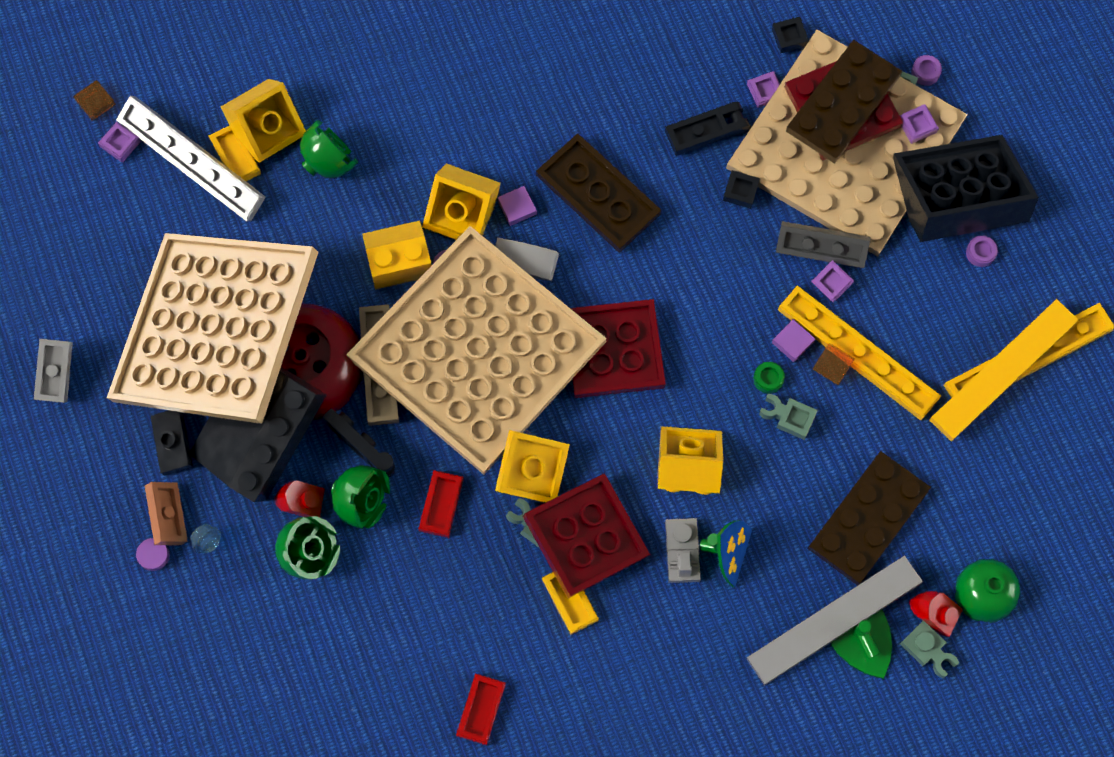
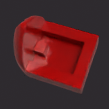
M295 480L283 485L276 493L274 500L277 507L283 512L302 517H320L325 488Z
M926 591L909 600L910 608L918 618L926 622L940 635L950 637L963 611L960 606L944 593L936 591Z

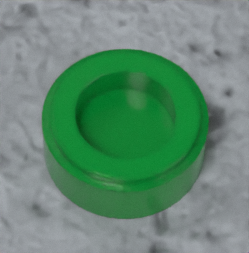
M764 362L755 370L753 377L754 385L763 393H775L782 387L785 374L778 364Z

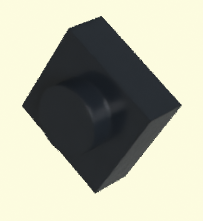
M800 16L773 23L772 32L780 54L804 48L809 42Z
M732 170L723 201L751 209L760 178Z

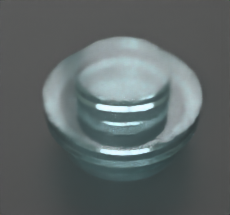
M210 524L198 527L190 537L192 548L196 553H209L219 545L221 532Z

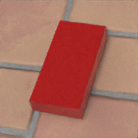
M433 470L418 528L420 532L450 537L464 477Z
M475 673L456 737L487 746L506 686L505 682Z

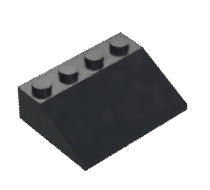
M1003 135L894 153L893 155L908 218L920 242L1026 223L1031 220L1039 197Z
M281 367L262 424L210 416L190 450L191 456L228 487L252 502L267 501L327 394Z

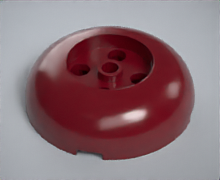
M301 304L288 344L290 347L285 353L281 367L286 370H294L296 376L327 394L312 420L314 421L322 419L323 415L331 408L337 412L350 401V397L358 384L361 383L363 371L347 356V353L360 339L350 323L335 311L320 305ZM313 336L319 337L317 344L309 345L307 343ZM304 355H305V359H303V360H299V359H298L300 356H304ZM318 362L326 364L325 369L321 373L314 371Z

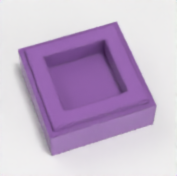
M774 71L747 80V86L758 108L767 105L780 85Z
M925 104L900 115L903 121L902 129L911 144L933 135L939 130Z
M116 122L98 144L100 148L123 163L139 145L141 140L137 135Z
M525 186L497 197L498 203L510 226L537 215V210Z
M832 260L811 282L834 303L854 283V280Z
M793 319L773 339L772 343L790 360L795 362L814 343L815 338Z

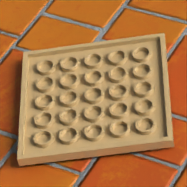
M816 30L727 163L726 169L760 178L759 188L831 230L869 236L870 245L868 252L878 257L907 212L893 160L894 153L950 144L968 114L900 77L888 92L898 114L901 115L925 104L939 127L938 132L911 144L904 130L900 128L843 152L835 164L828 159L822 161L818 152L786 132L788 124L795 117L797 111L784 88L785 82L837 61L847 49V46Z
M469 226L347 353V356L356 366L485 475L504 454L509 430L523 433L606 343V338Z
M165 233L107 399L115 403L262 424L318 251L312 246Z

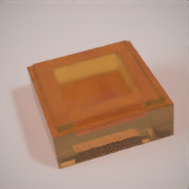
M97 80L73 96L91 121L116 105Z
M828 343L813 370L839 385L855 358L833 344Z

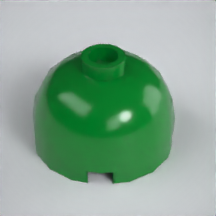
M316 120L303 134L300 142V153L305 159L302 165L312 176L318 173L324 178L335 179L342 177L358 164V160L354 158L351 161L346 155L352 152L349 147L330 128H327L325 131L319 126L323 122Z
M364 465L349 468L333 483L331 489L333 508L339 518L347 524L361 529L363 527L372 528L380 520L387 504L381 503L384 493L390 494L388 475L385 471Z
M317 516L299 517L285 524L279 532L275 543V555L281 568L288 575L303 580L317 579L320 576L329 574L337 564L340 554V545H336V538L334 536L337 535L335 528L327 520Z
M995 559L977 560L967 565L956 580V602L963 609L962 612L972 620L995 623L1007 617L1017 606L1020 596L1019 580L1014 571L1004 562Z

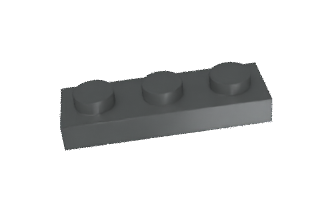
M782 221L776 253L826 262L833 260L837 264L864 268L870 245V237Z

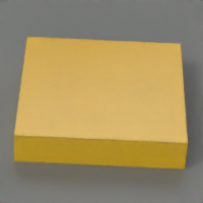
M509 430L495 491L545 503L558 497L570 444Z

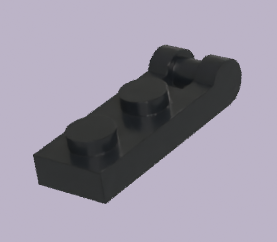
M732 102L665 126V133L675 156L734 135L738 136L747 133L751 126L748 119H744L742 115L743 108L740 102ZM725 118H731L733 123L727 124Z
M331 408L323 415L325 424L370 467L385 471L388 477L393 476L396 468L392 456L386 452L379 453L374 448L376 446L374 440L365 432L359 434L352 428L355 425L354 422L344 412L338 415Z

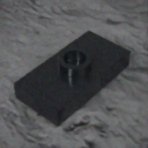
M168 410L150 416L160 474L166 476L192 468L193 464L183 412Z

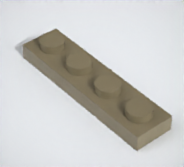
M389 304L359 307L361 339L390 310ZM364 372L368 425L399 423L398 401Z

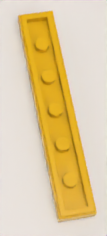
M798 285L779 306V312L791 321L794 319L819 343L922 421L940 399L941 395Z
M1056 299L940 408L929 421L952 442L1066 334L1079 319Z
M1098 303L1076 314L1075 317L1079 321L1016 381L1112 332L1114 324L1102 305ZM992 359L947 381L944 387L952 398Z

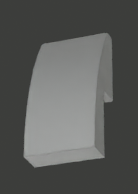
M497 238L495 247L534 279L552 282L559 257L557 251L523 242Z

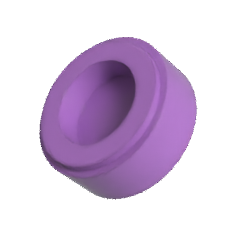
M923 55L915 60L911 74L918 77V84L929 86L938 81L942 72V66L937 58Z
M987 236L973 238L966 248L967 259L977 267L990 265L998 253L996 243Z
M153 538L144 540L136 551L138 563L149 571L162 569L168 563L170 556L168 547L166 545H154Z

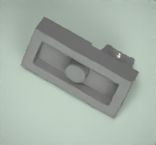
M39 339L34 400L61 403L68 401L73 342Z
M697 518L666 519L668 583L700 582Z

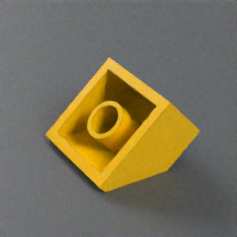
M267 79L221 106L232 132L259 163L302 138L306 132L283 82Z
M446 163L435 174L422 228L457 240L471 226L483 236L494 210L501 183Z
M420 220L362 234L375 290L418 280L432 266Z
M661 426L658 489H665L669 492L692 491L703 495L710 493L720 494L723 469L722 431Z

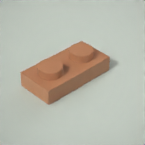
M150 482L145 485L154 545H182L188 542L178 483Z

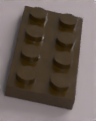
M853 39L788 124L786 132L835 164L900 78L902 70Z
M578 133L536 170V176L619 253L661 215V209Z
M880 451L807 549L858 586L931 487Z

